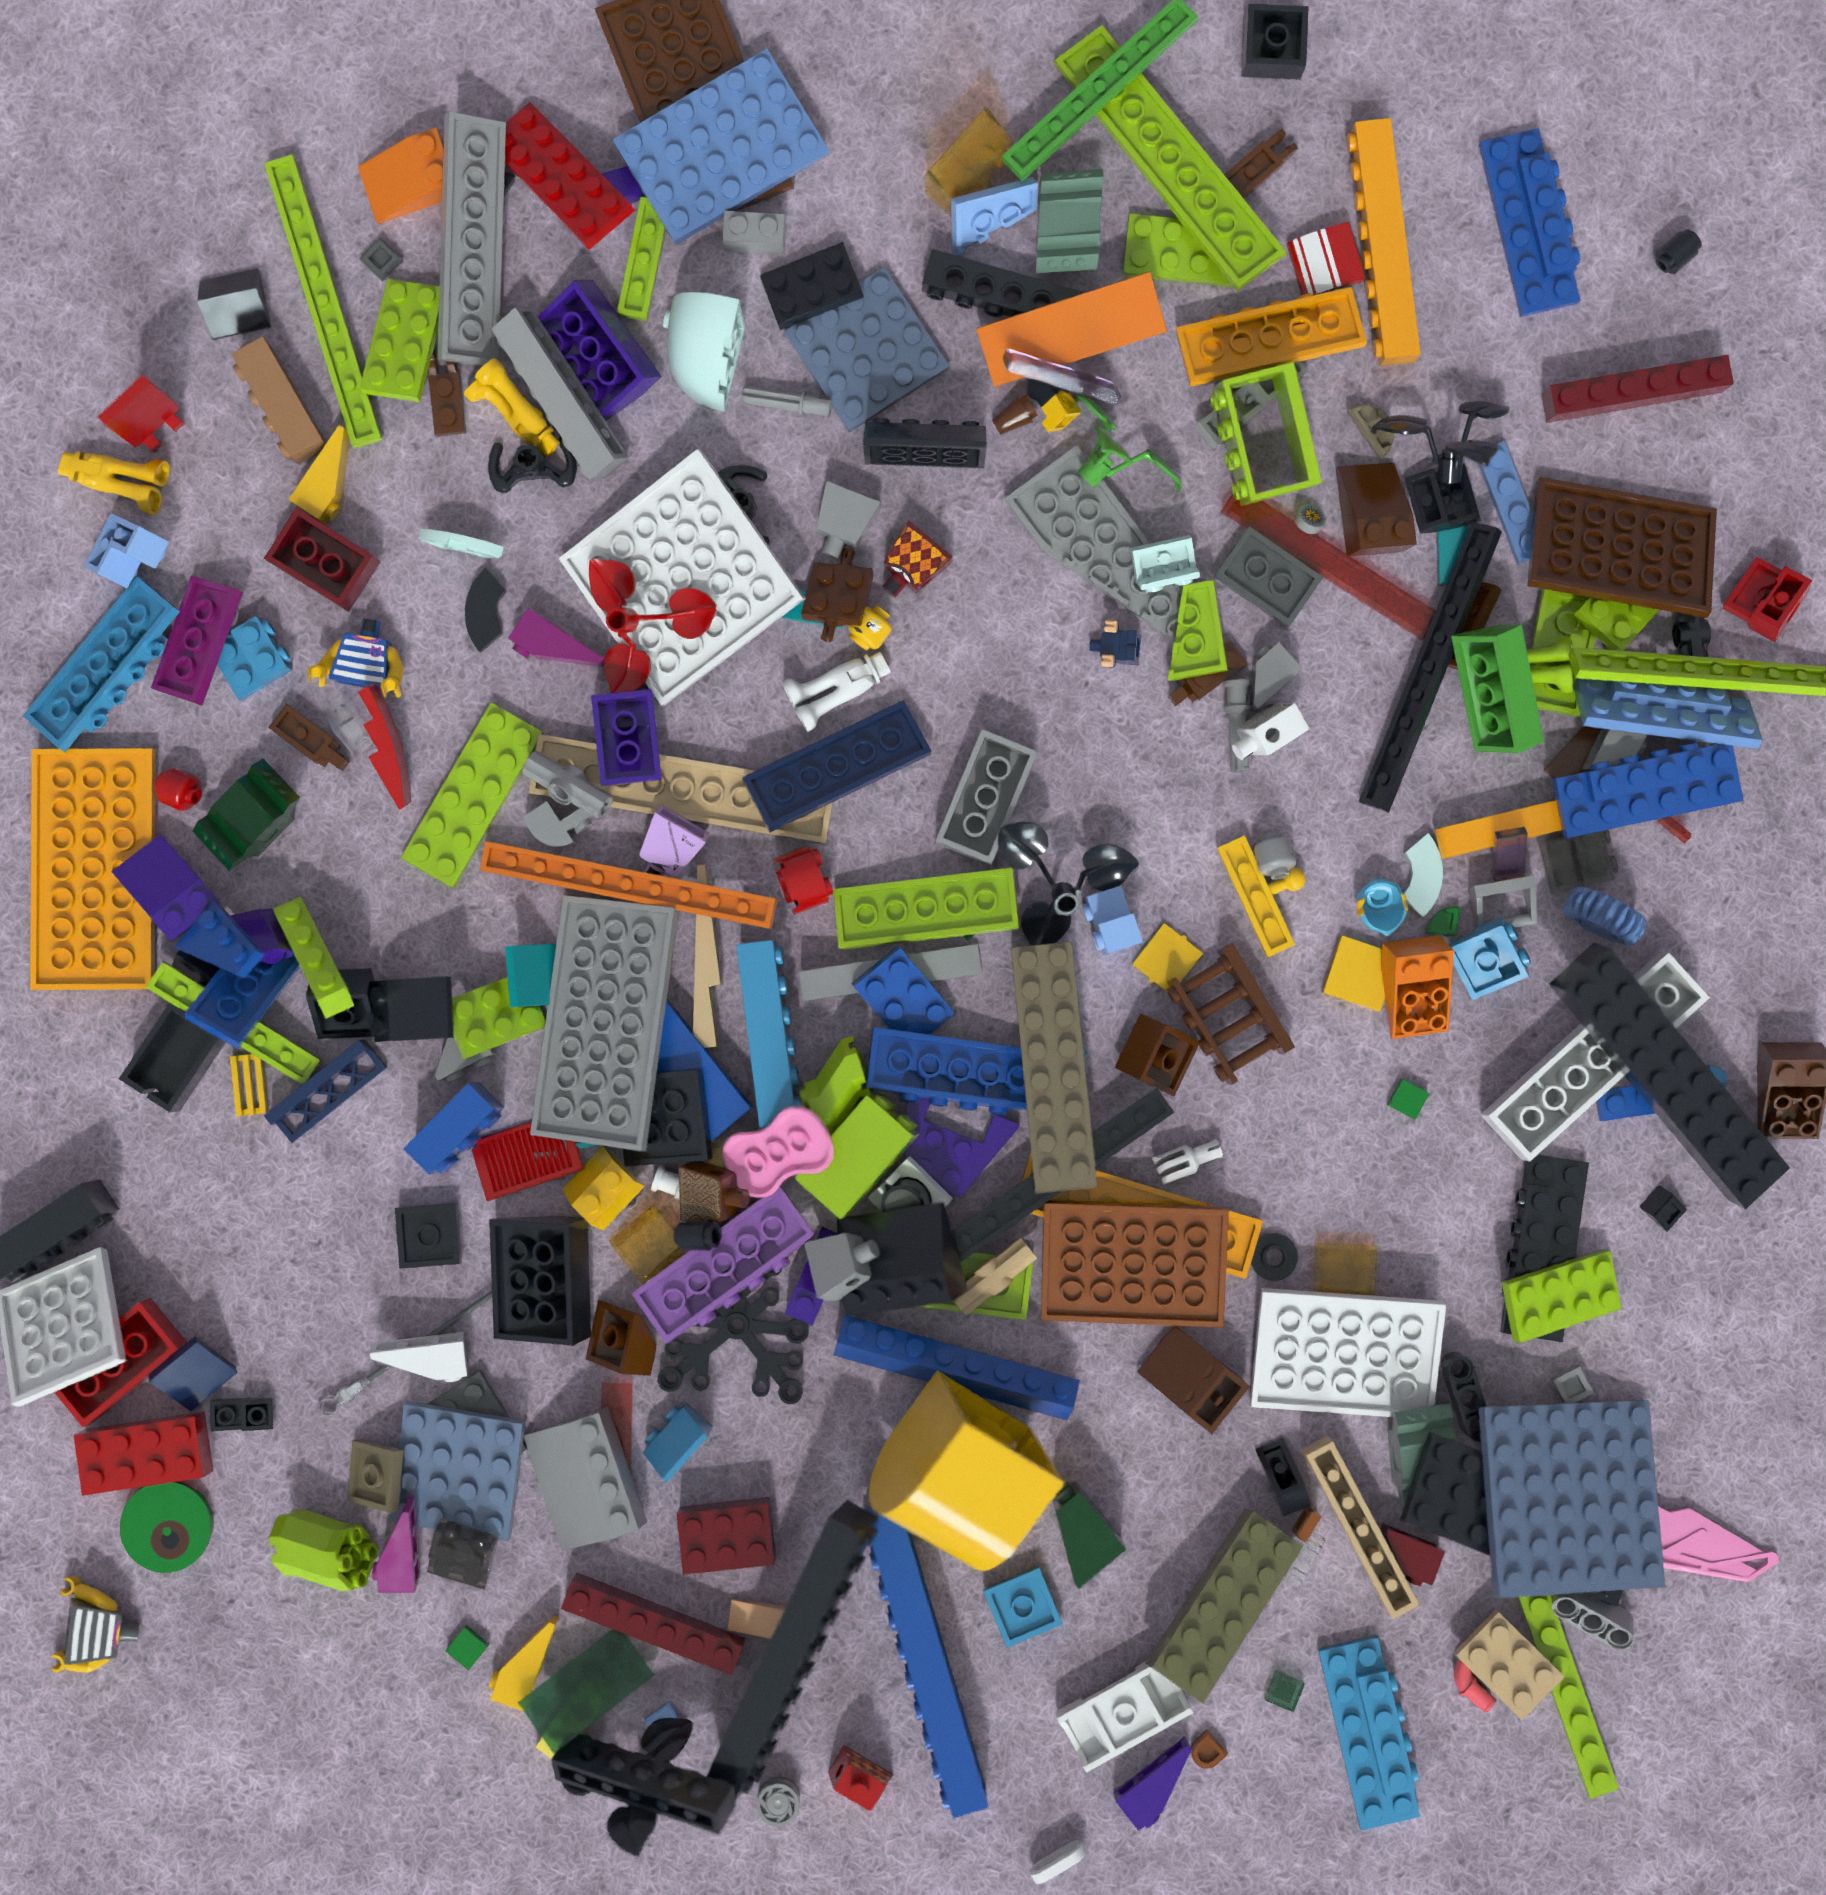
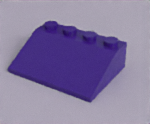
M574 280L538 316L605 421L642 396L662 377L594 280Z

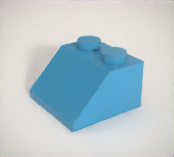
M687 1403L681 1409L676 1405L664 1418L668 1422L661 1431L655 1428L644 1440L648 1446L644 1449L643 1454L666 1483L707 1439L713 1428L710 1423Z

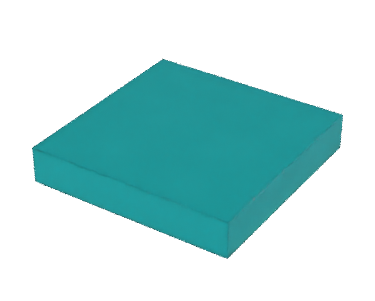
M556 944L505 946L510 1007L550 1005V987Z

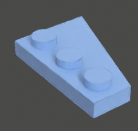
M1031 177L1023 182L1019 180L951 198L953 254L961 256L966 253L965 248L977 241L981 244L989 239L988 234L1002 226L1007 228L1038 210V182Z

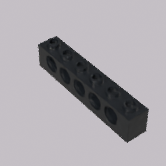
M935 249L931 250L922 281V292H925L927 297L937 301H943L944 298L955 301L957 306L965 309H972V306L984 309L985 314L993 317H1001V314L1011 317L1035 309L1033 304L1037 301L1051 304L1084 293ZM952 276H957L962 279L963 283L960 286L953 287L947 283V280ZM985 284L992 291L987 295H981L976 291V287ZM1008 293H1016L1020 300L1017 303H1009L1005 300L1004 296Z
M569 1731L551 1759L555 1780L720 1835L736 1807L734 1786L723 1779H714L702 1775L695 1770H686L674 1766L668 1761H659L647 1757L643 1753L620 1748L613 1743L607 1744L595 1740L585 1734L580 1735Z

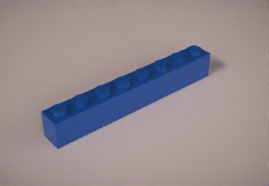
M844 1315L833 1355L929 1382L938 1370L980 1397L1066 1421L1074 1409L1080 1380L847 1315Z

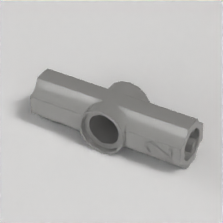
M533 751L523 766L522 774L547 788L550 796L562 805H567L571 802L594 817L602 818L612 804L613 796L587 781L584 772L574 765L563 767L540 752Z

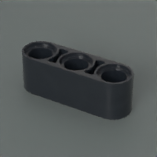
M1448 1353L1441 1361V1370L1459 1427L1473 1441L1481 1442L1480 1430L1475 1433L1470 1431L1471 1422L1479 1419V1407H1487L1474 1365L1471 1360L1460 1353ZM1462 1360L1463 1370L1461 1373L1453 1375L1451 1372L1452 1364L1455 1361ZM1471 1389L1473 1392L1471 1401L1462 1404L1460 1400L1463 1391Z

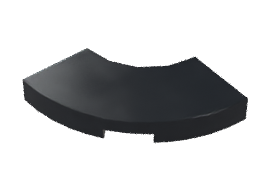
M487 568L474 580L465 603L467 631L471 641L480 653L503 635L497 621V609L500 600L507 592Z

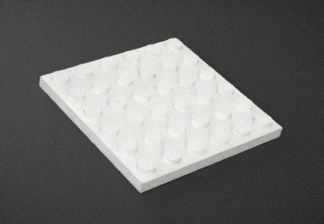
M700 449L695 450L558 558L618 644H627L629 646L623 638L618 637V632H613L608 628L606 624L608 612L602 610L593 598L589 582L590 559L619 561L631 568L635 576L636 586L633 595L625 599L627 602L625 608H631L640 615L672 613L669 599L676 591L684 588L701 590L714 600L717 605L715 617L709 629L698 638L685 639L679 636L673 629V618L639 621L635 631L627 633L636 643V650L644 651L650 657L651 671L645 683L649 689H652L653 695L661 706L668 704L805 600L801 591Z

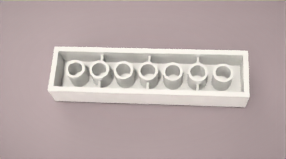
M1669 952L1656 954L1633 975L1675 1028L1680 1026L1710 998ZM1580 1023L1480 1115L1521 1160L1531 1161L1614 1086L1624 1074Z

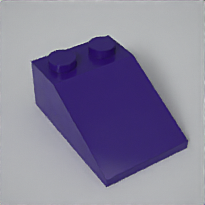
M652 689L591 695L601 786L662 780Z
M161 834L111 871L171 942L187 931L213 901L220 904Z

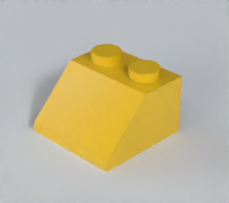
M602 1145L584 1165L585 1169L578 1171L562 1191L571 1206L591 1226L604 1231L645 1185Z

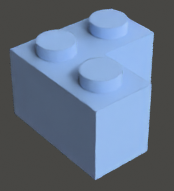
M110 513L83 567L128 588L130 582L137 576L138 567L141 562L156 569L158 563L165 556L166 547L169 542L134 523Z
M1122 886L1085 897L1086 904L1082 905L1086 921L1093 922L1095 932L1091 933V937L1096 951L1102 950L1103 955L1143 942L1134 913L1130 914Z

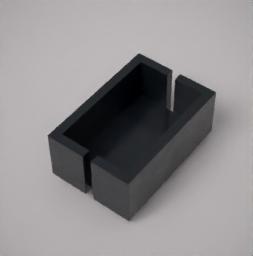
M170 1002L119 1077V1080L140 1094L149 1093L146 1098L166 1111L178 1112L181 1111L226 1042L185 1019V1012Z

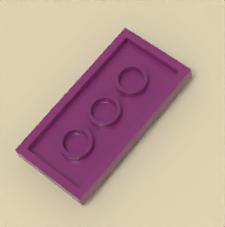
M191 575L179 607L180 612L174 621L151 689L203 706L243 592Z

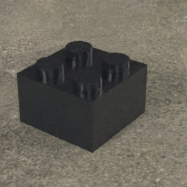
M1248 4L1243 20L1241 77L1301 80L1307 61L1309 6Z

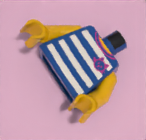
M364 618L360 635L345 633L343 638L338 639L328 649L317 665L309 667L307 677L308 683L313 678L319 677L320 687L326 685V676L328 675L329 679L335 683L364 688L376 682L379 690H382L384 698L392 690H394L396 698H400L402 695L400 685L404 674V666L397 649L392 647V643L378 638L381 622Z

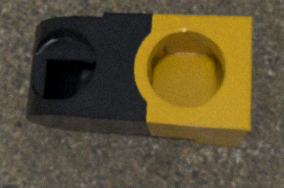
M1053 372L1034 374L1029 378L1027 392L1033 400L1038 402L1047 418L1041 423L1047 432L1063 430L1082 412L1057 374Z

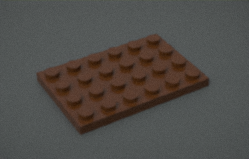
M1539 477L1535 490L1527 586L1707 618L1712 610L1717 508Z

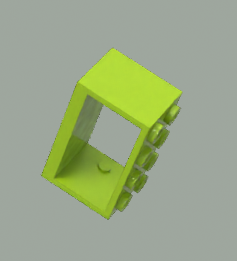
M1294 362L1225 379L1213 387L1214 393H1210V401L1213 410L1219 413L1221 423H1217V430L1220 440L1225 441L1228 451L1224 453L1225 464L1228 471L1232 470L1235 482L1231 483L1234 499L1240 501L1241 506L1322 484ZM1272 379L1296 484L1289 486L1281 484L1274 486L1273 490L1256 494L1231 389Z

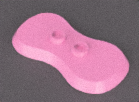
M794 1106L783 1109L778 1113L773 1122L763 1130L740 1132L731 1135L723 1145L722 1156L726 1168L736 1173L737 1186L740 1189L748 1190L751 1197L765 1198L772 1195L781 1183L792 1175L818 1173L826 1169L833 1159V1141L825 1124L816 1113L807 1108Z

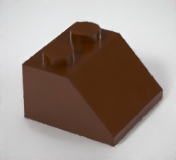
M1140 1013L1114 1068L1175 1097L1199 1045L1195 1039L1165 1023Z

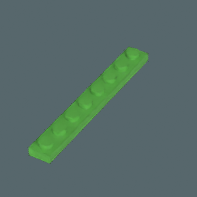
M1172 0L1005 152L1002 155V162L1023 182L1197 22L1198 15L1183 0Z

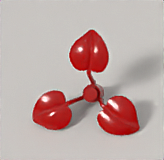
M590 559L589 582L593 598L602 610L608 612L606 615L608 628L613 632H618V637L623 638L629 644V646L627 644H616L606 653L604 672L609 684L610 693L637 691L644 685L650 675L651 662L646 652L636 650V643L627 633L635 631L639 621L673 618V629L679 636L685 639H695L702 636L709 629L717 612V605L707 593L698 589L684 588L676 591L669 599L672 613L637 614L635 610L625 608L627 606L625 599L633 595L636 586L635 576L631 568L619 561Z

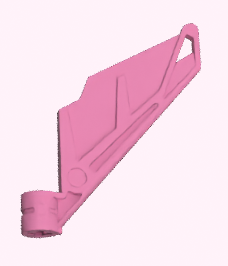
M1658 1506L1663 1564L1666 1569L1748 1582L1779 1562V1556L1771 1550L1763 1552L1689 1507L1667 1511ZM1766 1558V1563L1757 1569L1742 1563L1744 1561Z

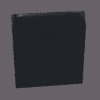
M1657 1186L1640 1205L1641 1210L1666 1232L1670 1230L1687 1210L1673 1193L1661 1186Z

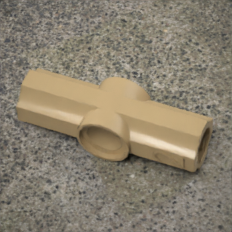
M1020 1237L998 1256H992L973 1272L974 1275L966 1280L968 1290L957 1297L954 1302L965 1315L971 1313L988 1297H993L1004 1290L1014 1280L1013 1277L1035 1261L1037 1256Z

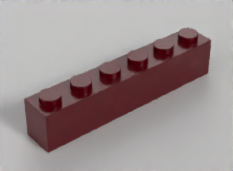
M1722 355L1550 385L1541 396L1546 423L1719 394L1731 387L1734 382L1729 355Z
M577 1572L571 1580L561 1609L731 1676L745 1642V1637Z

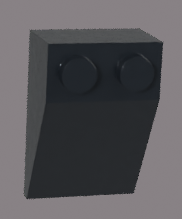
M451 976L372 981L370 1000L373 1004L371 1029L374 1034V1042L454 1038Z

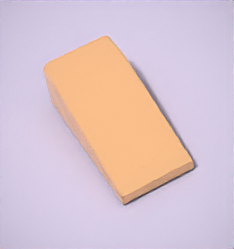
M731 1599L728 1630L771 1639L786 1605Z

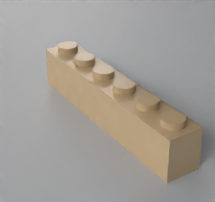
M1326 1435L1301 1448L1300 1450L1388 1615L1393 1620L1420 1606L1334 1442Z

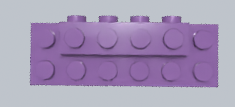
M779 1186L772 1195L761 1198L721 1228V1242L718 1247L712 1248L710 1251L687 1252L631 1294L663 1341L668 1344L698 1323L701 1327L707 1325L717 1317L714 1311L722 1305L726 1309L733 1306L741 1299L739 1293L747 1287L751 1291L759 1287L766 1281L763 1275L773 1269L777 1273L790 1264L788 1257L804 1245V1243L815 1237L816 1234L782 1186Z

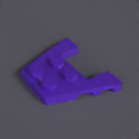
M918 1098L917 1103L908 1102L907 1115L917 1123L918 1126L915 1129L920 1135L905 1151V1160L911 1156L948 1194L958 1198L965 1193L1020 1125L994 1114L984 1141L981 1143L925 1121L924 1119L930 1106V1099Z

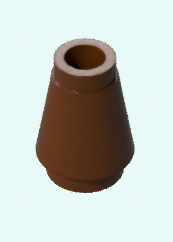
M1027 395L1021 398L1017 396L992 421L1000 435L1005 432L1007 433L1032 423V419L1037 417L1038 414Z

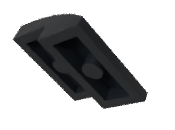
M1465 463L1462 466V478L1459 483L1447 484L1437 481V472L1435 473L1434 468L1404 478L1420 534L1455 529L1470 525L1471 522L1477 523L1481 521Z

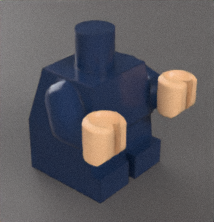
M1106 620L1105 632L1102 633L1101 640L1091 639L1089 650L1100 652V657L1102 658L1101 666L1114 668L1116 663L1139 666L1142 636L1135 630H1120L1117 620Z

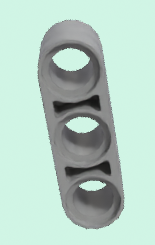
M1582 1593L1552 1595V1610L1560 1619L1616 1650L1628 1649L1634 1643L1633 1617L1631 1613L1622 1607L1607 1604Z

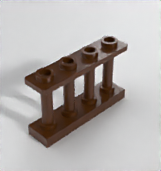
M1231 943L1217 950L1220 955L1217 958L1218 962L1180 984L1176 977L1166 981L1169 985L1166 991L1175 1005L1180 1004L1185 1012L1182 1015L1185 1024L1190 1030L1195 1029L1200 1037V1040L1197 1041L1200 1049L1205 1056L1210 1055L1216 1064L1213 1067L1215 1074L1222 1083L1226 1081L1228 1085L1238 1082L1233 1072L1266 1052L1277 1050L1279 1054H1283L1295 1048L1234 944ZM1225 972L1227 974L1230 972L1236 982L1233 984V988L1196 1010L1187 994L1221 973ZM1246 998L1251 1007L1248 1010L1249 1014L1211 1036L1202 1020L1235 1000ZM1261 1024L1267 1033L1264 1036L1265 1039L1227 1062L1218 1046L1252 1025Z

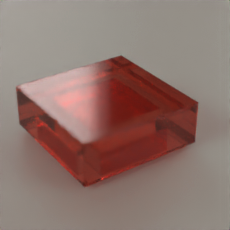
M1671 816L1657 821L1658 824L1684 844L1692 837L1691 833Z

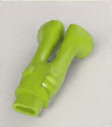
M1571 636L1562 637L1554 645L1548 647L1526 649L1529 664L1570 663L1568 655L1572 650ZM1571 664L1530 669L1533 684H1556L1563 693H1574Z

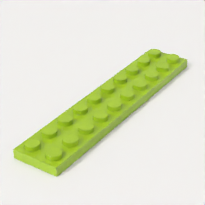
M1101 25L1056 58L1054 66L1071 87L1075 89L1112 56L1120 46L1104 26ZM1142 73L1095 115L1237 292L1285 257L1286 250Z

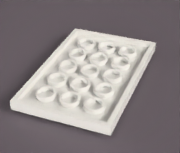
M1261 1288L1250 1406L1394 1417V1412L1433 1406L1435 1404L1446 1312L1445 1302L1440 1300Z

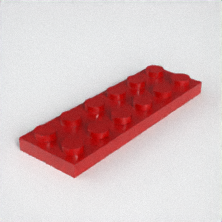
M531 102L506 122L505 164L588 250L593 248L635 212L631 203Z

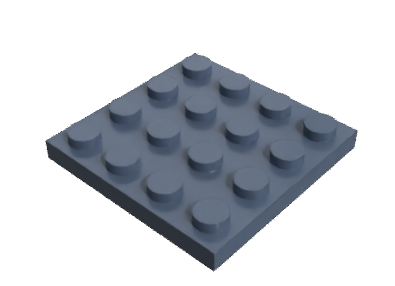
M885 267L859 282L863 298L792 325L784 331V334L825 397L832 398V407L849 433L949 369V364Z
M407 1401L403 1407L399 1449L403 1450L398 1511L391 1512L390 1522L397 1521L408 1496H415L416 1520L419 1527L508 1542L512 1533L526 1420Z

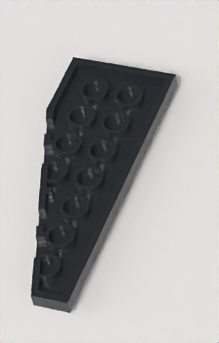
M1428 1432L1400 1521L1490 1556L1482 1452L1436 1433ZM1623 1590L1584 1592L1582 1594L1618 1607Z

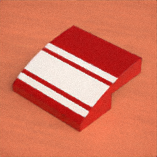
M1349 222L1312 232L1287 243L1301 295L1327 293L1335 289L1362 283L1365 280Z

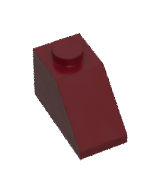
M1382 1523L1381 1531L1406 1580L1417 1586H1422V1583L1432 1586L1445 1551L1435 1543Z

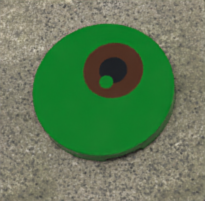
M181 1482L144 1486L128 1500L120 1519V1536L128 1555L143 1568L159 1573L176 1572L198 1560L206 1550L214 1528L213 1514L206 1498L198 1490Z

